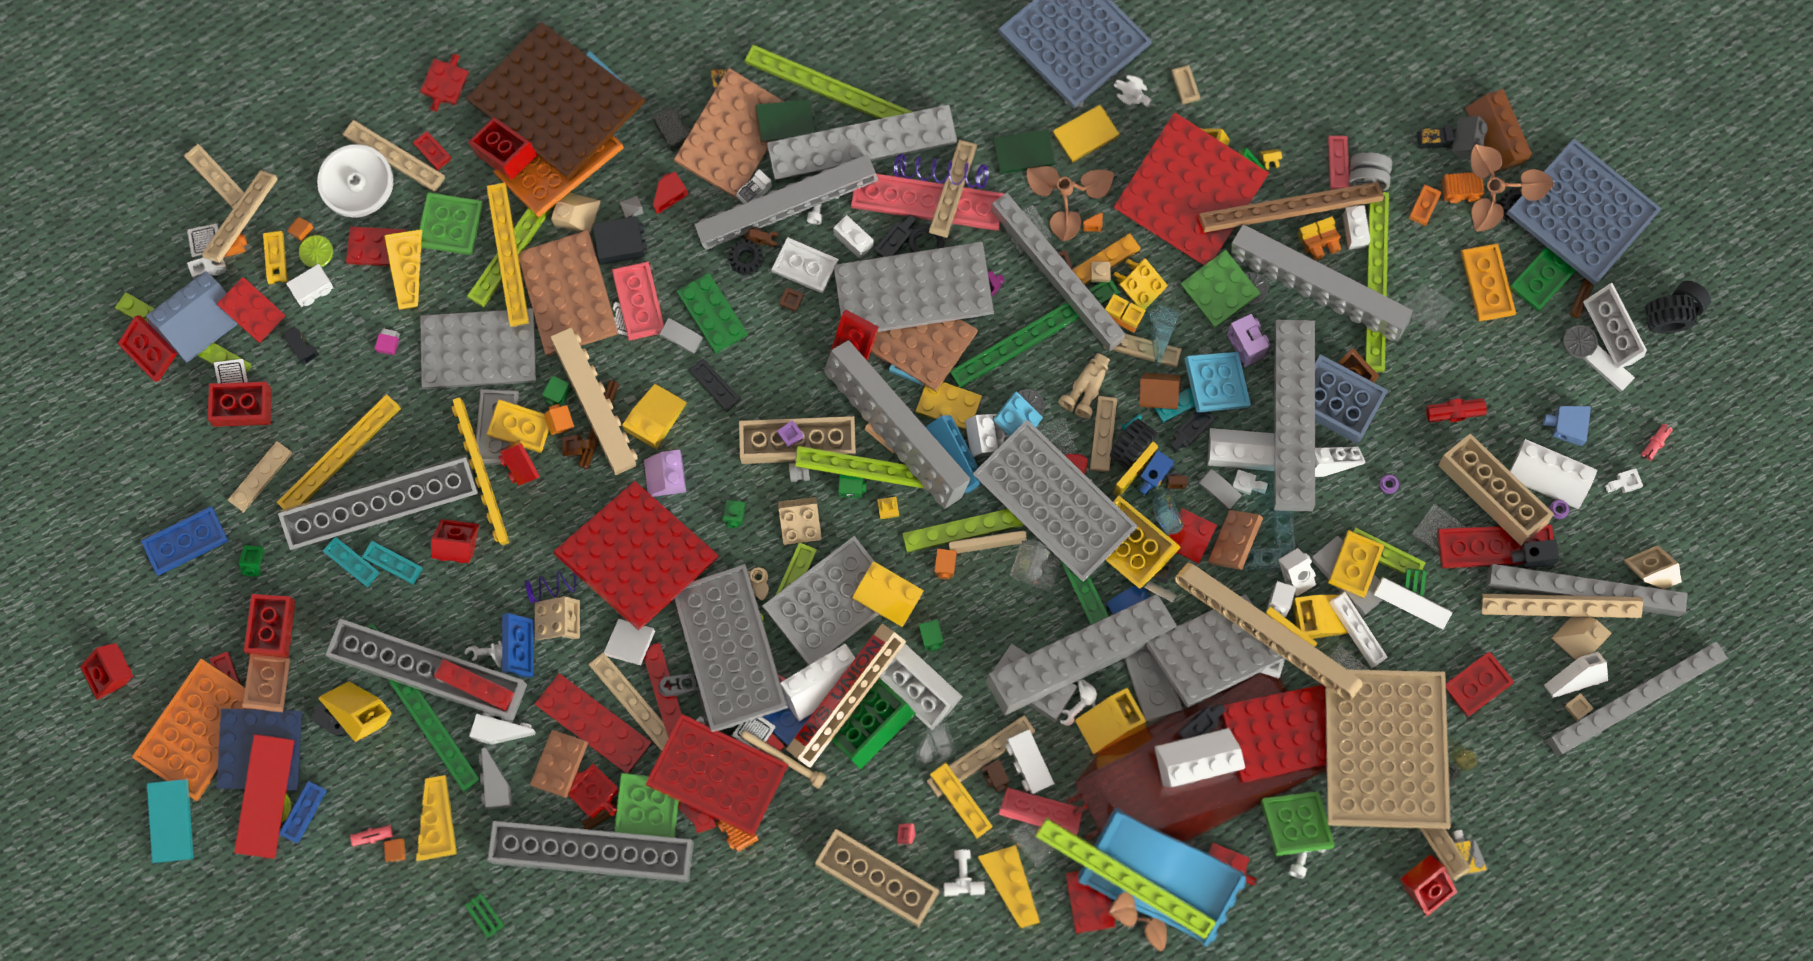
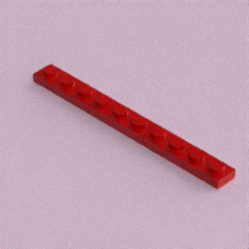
M657 643L648 647L644 660L669 739L682 713L677 696L666 697L659 693V683L663 678L669 677L670 674L661 644ZM666 683L664 688L666 687L670 691L673 686H668V683ZM689 806L697 833L716 827L713 817Z

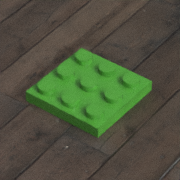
M428 193L419 230H422L421 248L472 255L483 209V201Z
M1226 250L1181 283L1183 289L1214 328H1217L1260 295L1258 289Z
M621 773L615 832L675 838L679 801L646 786L649 776Z
M1319 791L1263 798L1260 803L1276 856L1334 848L1335 843Z

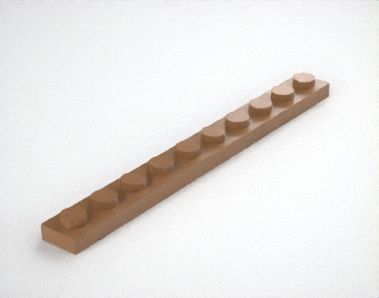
M1378 182L1199 213V221L1203 231L1210 232L1238 227L1243 224L1249 225L1383 201L1384 195Z

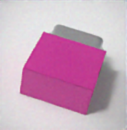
M382 329L376 342V352L395 356L400 333Z

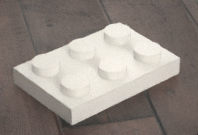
M787 237L774 263L772 272L823 294L834 272V265H837L839 260Z

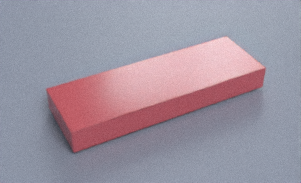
M1329 136L1330 190L1350 187L1348 184L1347 136Z

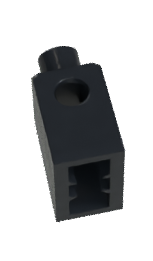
M1557 540L1525 543L1520 550L1510 552L1511 562H1522L1523 568L1554 566L1559 559Z

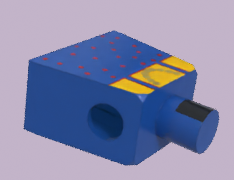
M1157 451L1140 476L1143 482L1137 490L1145 496L1148 495L1152 488L1157 490L1174 467V461L1160 451ZM1155 473L1158 476L1156 479H1151L1150 475Z

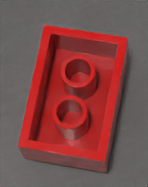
M495 117L468 142L477 157L510 180L517 176L537 156L527 139Z
M267 382L209 384L208 421L214 427L271 425L272 388Z
M251 594L244 646L246 654L249 656L250 654L282 658L289 657L296 604L294 599L290 596Z

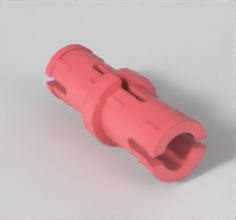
M1663 423L1655 436H1651L1649 439L1650 443L1641 453L1643 457L1648 455L1646 457L1647 460L1652 461L1659 448H1663L1665 445L1664 441L1673 431L1671 427L1666 429L1668 427L1667 424Z
M391 825L376 829L368 828V831L351 834L350 837L354 847L369 842L373 844L377 840L393 837ZM380 833V835H376V836H372V837H368V838H363V837H365V836H369V835H373V834Z

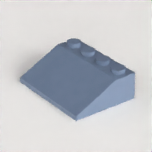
M207 271L203 272L146 315L148 324L186 363L237 325L231 317L216 305L227 293Z
M1320 354L1315 362V422L1359 444L1388 390Z

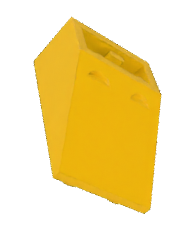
M1338 595L1298 597L1292 602L1296 627L1310 638L1349 634L1329 604Z
M350 681L319 697V700L355 742L385 726L392 714L380 698Z
M1128 688L1110 696L1075 720L1093 755L1146 728V720Z

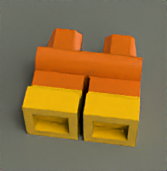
M1333 216L1302 227L1298 231L1297 235L1306 253H1310L1315 261L1324 257L1325 254L1322 248L1328 247L1330 254L1338 253L1341 249L1339 243L1341 236L1337 233Z
M1113 294L1105 310L1119 326L1135 333L1146 310L1133 303H1130L1128 306L1129 301Z

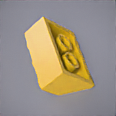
M873 561L852 599L898 626L903 627L924 590Z

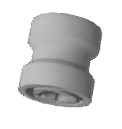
M795 463L789 464L791 483L798 480L810 481L808 468L796 467Z

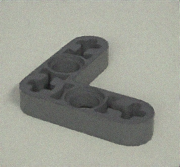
M691 673L663 678L658 685L659 693L663 696L669 697L698 693L704 723L710 727L699 685L696 687V674ZM682 680H689L692 687L689 689L684 688ZM666 683H668V686H673L670 691L666 687L664 688Z

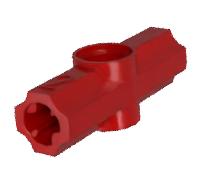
M1484 398L1463 401V399H1453L1442 404L1427 405L1426 415L1429 423L1446 420L1458 422L1469 417L1485 416L1487 414V406Z

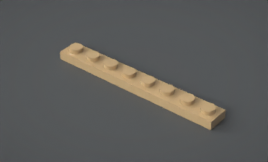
M1482 594L1481 612L1488 615L1642 618L1643 598Z

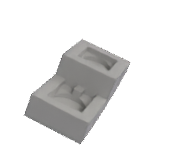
M669 318L660 332V337L677 344L678 347L692 354H695L703 339L697 333Z
M1212 469L1198 482L1210 496H1214L1226 509H1231L1242 496L1231 484Z

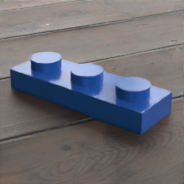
M308 781L279 835L298 844L327 790Z

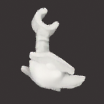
M1130 75L1126 76L1130 80L1127 83L1116 80L1117 84H1114V86L1123 91V94H1117V97L1124 103L1131 105L1132 103L1139 104L1142 102L1144 105L1149 106L1152 99L1145 96L1141 89L1147 90L1143 80Z
M498 641L499 644L492 643L491 648L471 646L466 648L464 652L466 655L471 651L474 652L472 661L478 660L481 656H492L499 668L502 667V641Z
M1084 679L1077 681L1081 701L1070 711H1062L1063 714L1068 715L1067 720L1060 721L1065 726H1069L1074 722L1075 716L1085 705H1092L1093 708L1096 706V689Z

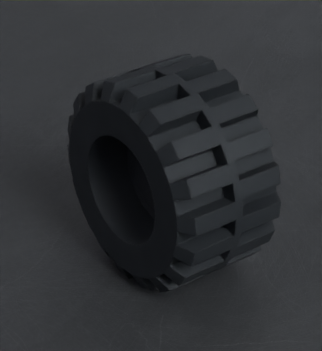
M1665 296L1655 299L1645 306L1648 329L1654 333L1680 332L1689 329L1697 323L1694 299L1690 296Z
M1139 418L1134 420L1114 444L1110 457L1129 470L1148 446L1155 441L1157 432Z

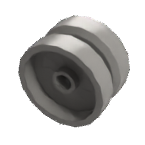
M1372 152L1359 153L1352 156L1350 163L1352 172H1350L1348 182L1350 187L1378 182L1382 192L1389 189L1391 180L1389 174L1392 170L1391 158Z

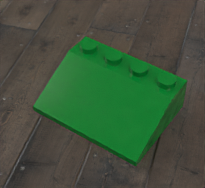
M878 678L831 741L861 770L916 713L907 702L882 679Z

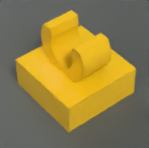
M1278 149L1259 152V157L1264 162V167L1268 170L1269 163L1274 161L1275 167L1279 168L1278 159H1282V153Z
M896 497L877 499L880 519L899 517Z

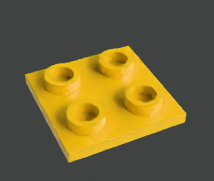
M1146 258L1140 263L1127 259L1125 263L1129 264V268L1133 271L1127 277L1115 272L1113 277L1117 278L1116 280L1120 282L1119 285L1135 305L1145 310L1168 285Z

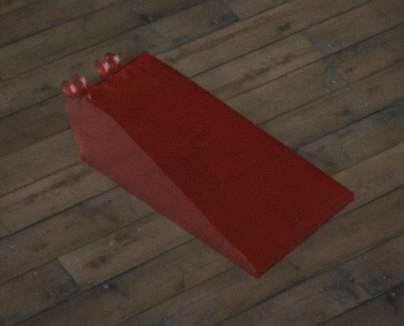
M1259 672L1099 751L1075 782L1079 794L1066 800L1068 804H1073L1077 800L1083 799L1085 805L1075 808L1072 811L1074 815L1087 809L1089 810L1098 829L1085 836L1086 840H1091L1101 834L1114 808L1117 807L1136 820L1185 843L1260 805L1263 798L1276 797L1327 771V765L1245 783H1240L1238 772L1233 771L1174 787H1167L1162 784L1155 746L1181 740L1176 732L1208 706L1213 707L1217 703L1226 705L1288 692L1281 678ZM1221 715L1218 717L1220 719L1219 725L1209 733L1225 729Z

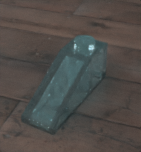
M1158 305L1156 311L1152 310L1149 321L1152 322L1150 333L1157 366L1161 364L1180 314L1179 311L1162 305Z
M1167 488L1153 496L1152 501L1155 518L1168 536L1171 533H1178L1184 527L1172 493Z

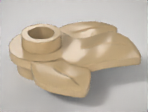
M757 567L748 571L755 596L763 601L769 592V587L766 583L768 581V574L765 569ZM762 575L761 580H756L755 577Z

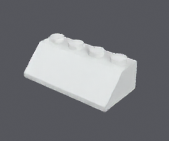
M1610 283L1583 301L1617 368L1629 366L1645 356L1647 350L1613 283Z
M1210 428L1207 466L1274 471V433Z
M1525 439L1519 447L1510 472L1527 488L1555 500H1563L1569 506L1579 509L1593 483L1597 470Z
M846 644L780 683L786 703L799 722L815 712L854 661L855 657Z
M906 644L903 645L879 677L908 703L916 713L915 715L931 730L951 712L962 698L951 685Z
M1229 728L1155 746L1162 784L1167 787H1174L1245 768L1241 748Z

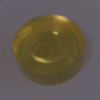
M1464 750L1457 755L1456 763L1462 770H1471L1477 764V757L1472 751Z

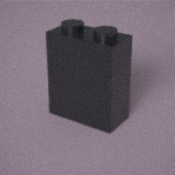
M637 216L593 224L598 258L601 265L645 257L644 251H647L646 240H642L641 236L644 233L643 222L639 223Z

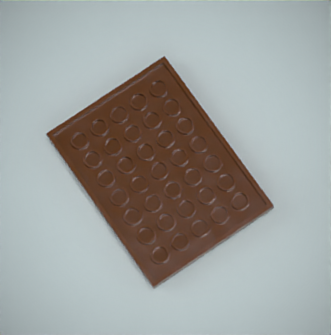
M543 22L466 97L470 104L488 118L493 119L495 117L527 139L540 158L569 180L646 102L644 97Z

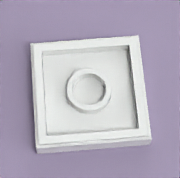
M618 619L604 654L605 656L641 665L655 630L654 628L643 626L638 631L628 621Z

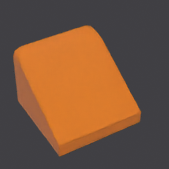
M1103 213L1085 220L1083 231L1100 232L1102 229Z
M298 217L287 232L303 242L314 227L310 222Z
M404 839L384 842L385 862L406 860Z

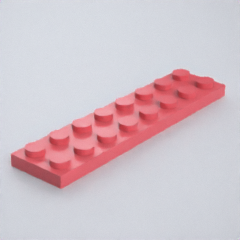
M876 174L879 181L854 190L851 208L906 217L912 215L914 218L933 220L944 184ZM964 187L952 224L998 231L1000 221L992 212V203L1004 194Z

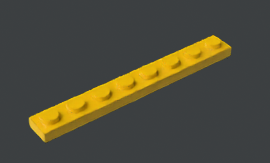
M506 183L487 186L509 324L511 327L529 324Z
M386 394L277 503L283 509L306 503L401 407Z
M460 397L453 399L454 406H452L454 416L458 417L460 421L457 426L460 434H464L466 441L463 444L466 452H470L472 458L469 459L470 466L477 473V477H475L478 488H482L483 495H481L483 505H487L489 510L486 513L490 524L493 523L495 528L492 531L496 542L499 541L501 545L509 544L506 529L464 401Z

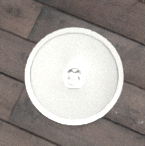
M348 145L334 151L325 159L318 173V190L326 205L337 214L346 217H362L375 212L387 201L393 187V174L387 160L377 150L365 145Z

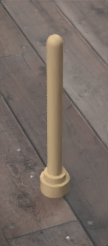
M748 731L741 733L742 738L776 759L787 763L789 767L809 778L814 787L819 789L827 776L824 773L809 770Z

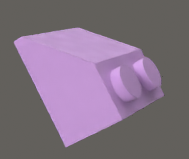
M680 450L660 452L644 460L647 490L652 497L686 492L683 460Z

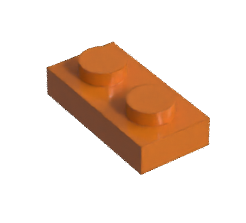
M1424 185L1409 219L1426 226L1442 192Z

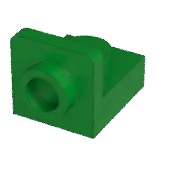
M726 500L725 512L722 518L723 524L730 528L743 526L746 503Z
M244 545L239 560L242 575L250 577L261 576L260 565L265 552L264 547Z

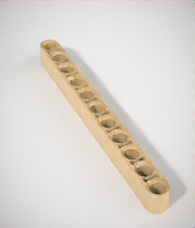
M1187 563L1176 575L1175 581L1183 589L1343 699L1352 700L1363 686L1362 681L1356 675L1195 565Z

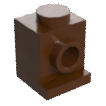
M1000 760L981 768L982 774L987 773L985 779L989 787L993 786L997 793L1007 789L1006 785L1010 781Z

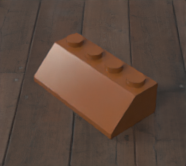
M1504 89L1486 94L1465 108L1468 117L1479 116L1487 123L1484 146L1496 149L1502 156V165L1494 173L1528 162L1532 153Z

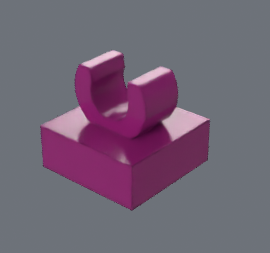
M990 271L988 272L991 296H994L1002 286L1001 283L1005 282L1002 275L995 276L994 272Z

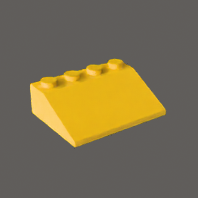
M1118 496L1113 503L1138 527L1106 561L1141 589L1170 561L1181 547L1122 497Z

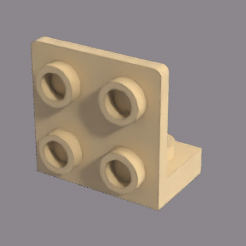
M816 497L778 502L784 545L822 539Z
M560 597L535 602V640L561 636L570 639L580 638V600Z

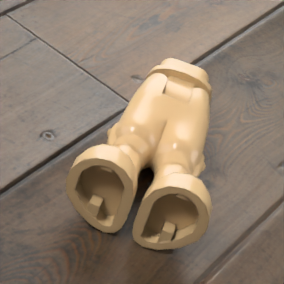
M1097 353L1095 358L1091 359L1090 363L1084 368L1078 379L1074 381L1072 392L1069 395H1062L1060 397L1059 404L1064 409L1072 412L1080 395L1084 392V397L1076 407L1075 414L1089 419L1093 412L1090 407L1091 402L1099 395V389L1108 370L1107 365L1110 359Z

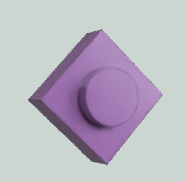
M793 420L777 431L788 448L804 438L803 433Z

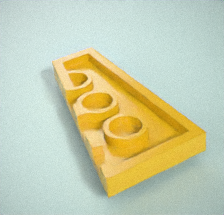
M422 230L384 236L399 310L418 307Z
M445 775L425 779L423 811L420 821L421 828L416 861L457 854L447 777Z
M1016 845L978 856L979 861L1020 929L1039 923Z

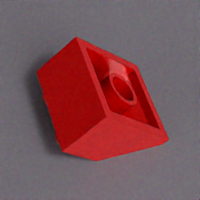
M520 440L499 450L501 455L498 458L503 467L507 465L511 471L507 474L512 483L517 482L518 486L540 477Z
M1182 508L1168 537L1181 547L1176 552L1177 554L1199 564L1217 525Z
M441 519L431 538V558L441 561L470 563L475 551L479 524Z
M117 643L97 647L80 666L96 700L125 686L133 677L131 668L127 665Z
M1431 855L1400 878L1406 892L1426 916L1457 893L1445 866Z

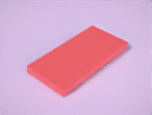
M649 261L612 269L628 340L660 334L664 323Z
M1007 788L999 815L1041 826L1047 817L1077 836L1083 809Z

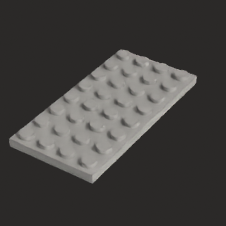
M983 242L834 265L841 316L846 309L879 326L878 332L994 314Z
M1028 420L973 473L1082 582L1138 527Z
M744 564L693 581L674 599L711 731H720L788 708L746 565Z

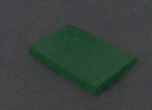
M810 100L755 105L760 142L778 141L815 133Z
M1048 129L993 138L1000 174L1024 171L1028 168L1055 166Z

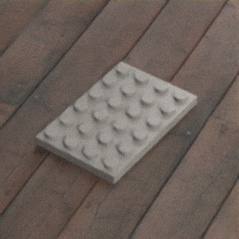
M533 308L527 309L529 324L513 327L509 324L507 310L420 316L422 389L536 382L535 317Z
M855 536L762 606L808 666L832 652L880 615L852 599L874 561Z
M1246 594L1241 596L1243 599L1252 604ZM1214 609L1146 644L1187 708L1286 660Z

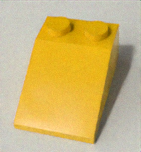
M654 384L626 418L622 425L624 431L657 450L687 402Z

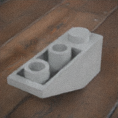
M482 748V754H479V764L483 766L480 781L481 785H484L485 792L481 794L482 804L488 810L512 807L510 785L490 752L486 748Z

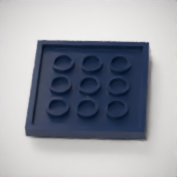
M221 709L217 788L245 789L254 734L295 740L287 790H298L303 711L283 710V712L252 709Z

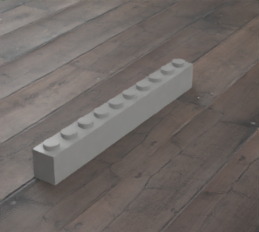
M860 155L850 162L840 163L835 168L825 169L820 174L805 177L797 183H790L783 189L773 190L768 195L753 198L750 202L738 204L728 211L718 212L716 216L703 218L694 225L704 249L707 250L740 237L752 228H762L879 180L869 155Z
M1006 193L993 202V214L1108 352L1123 342L1125 337L1123 330L1010 195Z
M1492 564L1488 568L1486 588L1531 595L1642 597V611L1677 617L1686 612L1688 593Z
M1716 641L1546 741L1556 757H1559L1726 660L1727 656Z

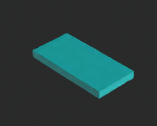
M188 779L147 783L152 863L194 859Z

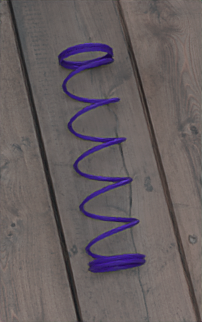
M898 154L894 162V174L896 177L904 176L910 179L917 172L919 178L922 181H926L933 174L935 180L938 183H942L949 176L954 185H959L965 178L970 187L978 186V188L985 187L988 180V168L985 164L979 166L976 173V185L973 186L968 183L966 177L968 162H966L964 167L965 175L959 183H954L951 179V160L948 164V175L943 181H938L935 177V158L932 161V173L927 179H922L918 172L920 156L916 159V171L910 177L904 175L906 170V157L904 154ZM899 158H900V168H901V173H900V175H898V173H897V164H898ZM984 170H985L984 181H983L982 186H980V181H981V179H982V177H983Z
M557 571L556 595H554L551 592L544 578L540 576L539 600H536L534 598V594L529 580H525V587L530 603L533 604L535 603V601L539 602L541 599V579L543 580L545 586L547 587L551 595L557 597L559 591L558 573L560 574L564 583L571 592H574L576 589V574L574 573V590H571L561 572Z

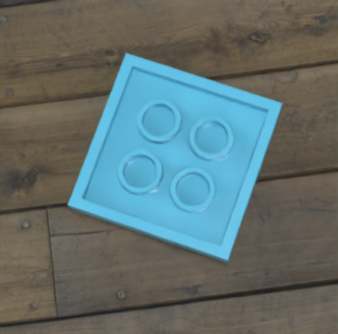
M1238 352L1195 355L1185 358L1197 413L1248 408L1251 406Z

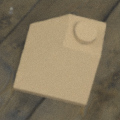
M569 192L556 203L551 218L554 226L579 233L589 230L591 233L601 201Z
M1658 545L1624 559V563L1644 582L1662 589L1672 587L1681 582L1678 562Z
M1571 616L1551 639L1574 660H1577L1579 657L1594 653L1612 633L1592 617Z

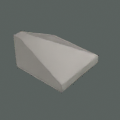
M638 196L620 202L626 218L644 213Z

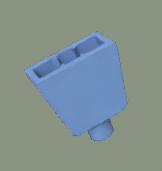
M1560 406L1556 410L1555 415L1545 414L1543 425L1553 427V437L1583 446L1587 442L1591 407Z

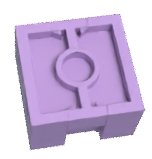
M1252 314L1231 323L1227 333L1235 351L1239 353L1244 367L1265 358L1270 345L1267 336L1262 335L1259 331L1261 326L1258 319H1254Z

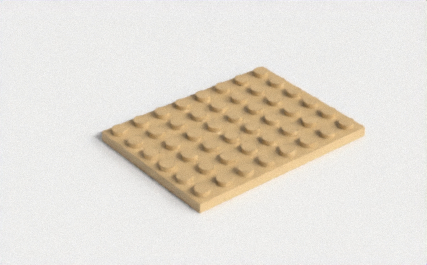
M1348 670L1360 678L1363 686L1350 701L1343 699L1325 686L1328 825L1449 829L1450 801L1445 672Z

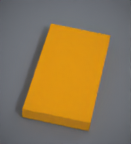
M1498 243L1461 250L1478 322L1515 315L1516 310Z

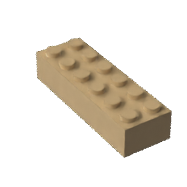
M854 416L739 421L741 464L795 462L798 446L856 456ZM793 420L803 433L804 438L788 448L777 431Z
M1471 434L1445 453L1438 465L1521 546L1543 529L1554 515L1550 509Z
M837 829L833 832L815 863L816 867L918 928L939 894L938 889Z

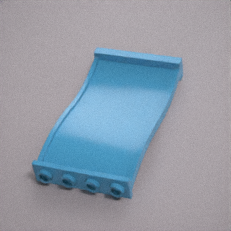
M1117 807L1114 808L1094 845L1099 850L1215 919L1216 924L1206 939L1133 896L1136 910L1187 933L1201 941L1205 946H1208L1210 941L1213 942L1218 933L1216 931L1217 928L1225 922L1227 910L1229 907L1232 908L1234 906L1237 892L1242 890L1246 884L1244 871L1237 870L1191 845L1153 829ZM1084 865L1078 874V881L1080 883L1087 884L1114 900L1121 893L1127 892Z

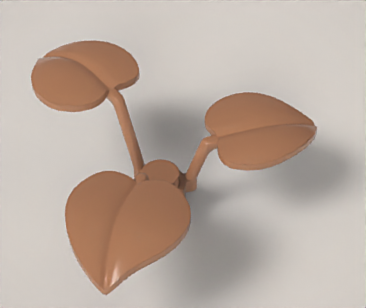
M1474 145L1471 154L1472 170L1480 178H1487L1491 174L1487 188L1491 191L1492 202L1487 198L1476 201L1473 205L1472 219L1475 230H1489L1502 220L1504 209L1501 205L1495 204L1496 193H1501L1505 187H1522L1521 192L1526 199L1537 201L1545 197L1554 186L1551 177L1540 170L1531 169L1521 175L1522 183H1505L1503 179L1496 178L1494 171L1499 170L1502 165L1501 154L1494 148Z
M1042 166L1027 169L1028 183L1034 193L1039 196H1048L1053 189L1058 188L1059 193L1064 198L1065 212L1055 213L1050 220L1052 232L1061 241L1072 239L1081 227L1080 215L1077 212H1069L1067 196L1072 194L1073 187L1081 191L1086 190L1089 197L1099 199L1108 194L1114 178V173L1111 171L1092 170L1082 176L1081 184L1084 187H1081L1075 182H1071L1068 177L1059 178L1058 172L1052 167Z
M1128 892L1121 893L1114 901L1109 914L1128 927L1133 926L1136 921L1146 922L1147 925L1144 931L1148 941L1157 950L1163 951L1167 940L1165 923L1154 917H1151V919L1137 917L1133 896Z

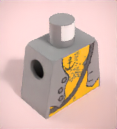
M1463 830L1451 832L1453 842L1471 867L1462 876L1487 871L1477 842L1475 840L1465 841Z

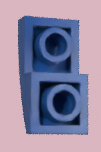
M1134 585L1106 604L1114 615L1151 596L1144 586L1139 589Z

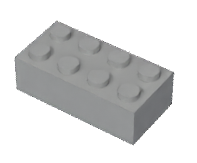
M1011 644L993 671L1028 654ZM1073 683L1028 704V706L1055 723L1076 692L1077 686Z

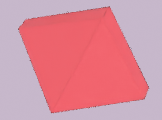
M899 824L897 844H912L916 836L914 824Z

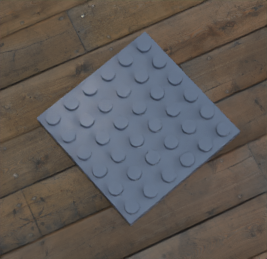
M1033 0L998 29V33L1073 109L1152 43L1111 0Z
M1573 139L1544 171L1554 182V186L1545 197L1537 201H1531L1522 195L1507 212V215L1593 285H1596L1662 208L1577 140Z

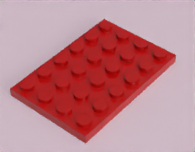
M1324 685L1223 705L1226 709L1221 714L1224 728H1229L1241 748L1245 768L1237 770L1240 783L1327 765L1326 698Z
M681 714L646 782V786L754 837L788 764L719 731L712 732L710 727Z

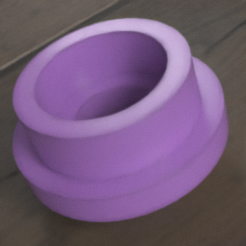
M1385 475L1381 478L1379 486L1384 493L1392 494L1397 491L1399 482L1395 476ZM1386 482H1390L1392 487L1388 488Z
M1555 500L1549 507L1554 513L1553 517L1556 519H1563L1569 513V506L1563 500ZM1556 507H1560L1562 513H1558Z

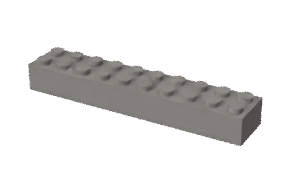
M945 105L768 142L767 147L776 182L818 173L825 169H832L840 163L850 162L860 155L868 154L870 160L875 161L895 157L898 154H909L956 144L957 138L950 106Z
M1244 224L1232 242L1231 256L1236 262L1245 263L1256 272H1263L1269 279L1278 280L1285 287L1298 290L1304 297H1311L1320 305H1327L1333 308L1336 313L1349 316L1353 322L1362 323L1373 332L1378 331L1391 341H1399L1409 324L1413 310Z
M1276 320L1274 326V510L1313 511L1315 507V321Z
M849 340L831 350L824 369L826 376L837 385L838 390L844 393L851 405L856 407L862 417L872 425L874 431L880 434L885 440L886 445L897 454L899 460L907 465L912 475L919 479L922 486L933 495L935 501L944 509L961 499L970 482V477Z
M466 454L280 510L278 515L289 548L292 550L478 494L479 490Z
M1156 594L989 673L986 684L1004 715H1007L1147 648V642L1177 628V625L1159 595Z
M343 619L339 620L326 652V656L330 660L513 721L527 686L521 679ZM442 660H447L514 692L515 694L506 711L436 679L434 675Z
M493 821L488 862L510 866L689 882L694 842L691 839Z

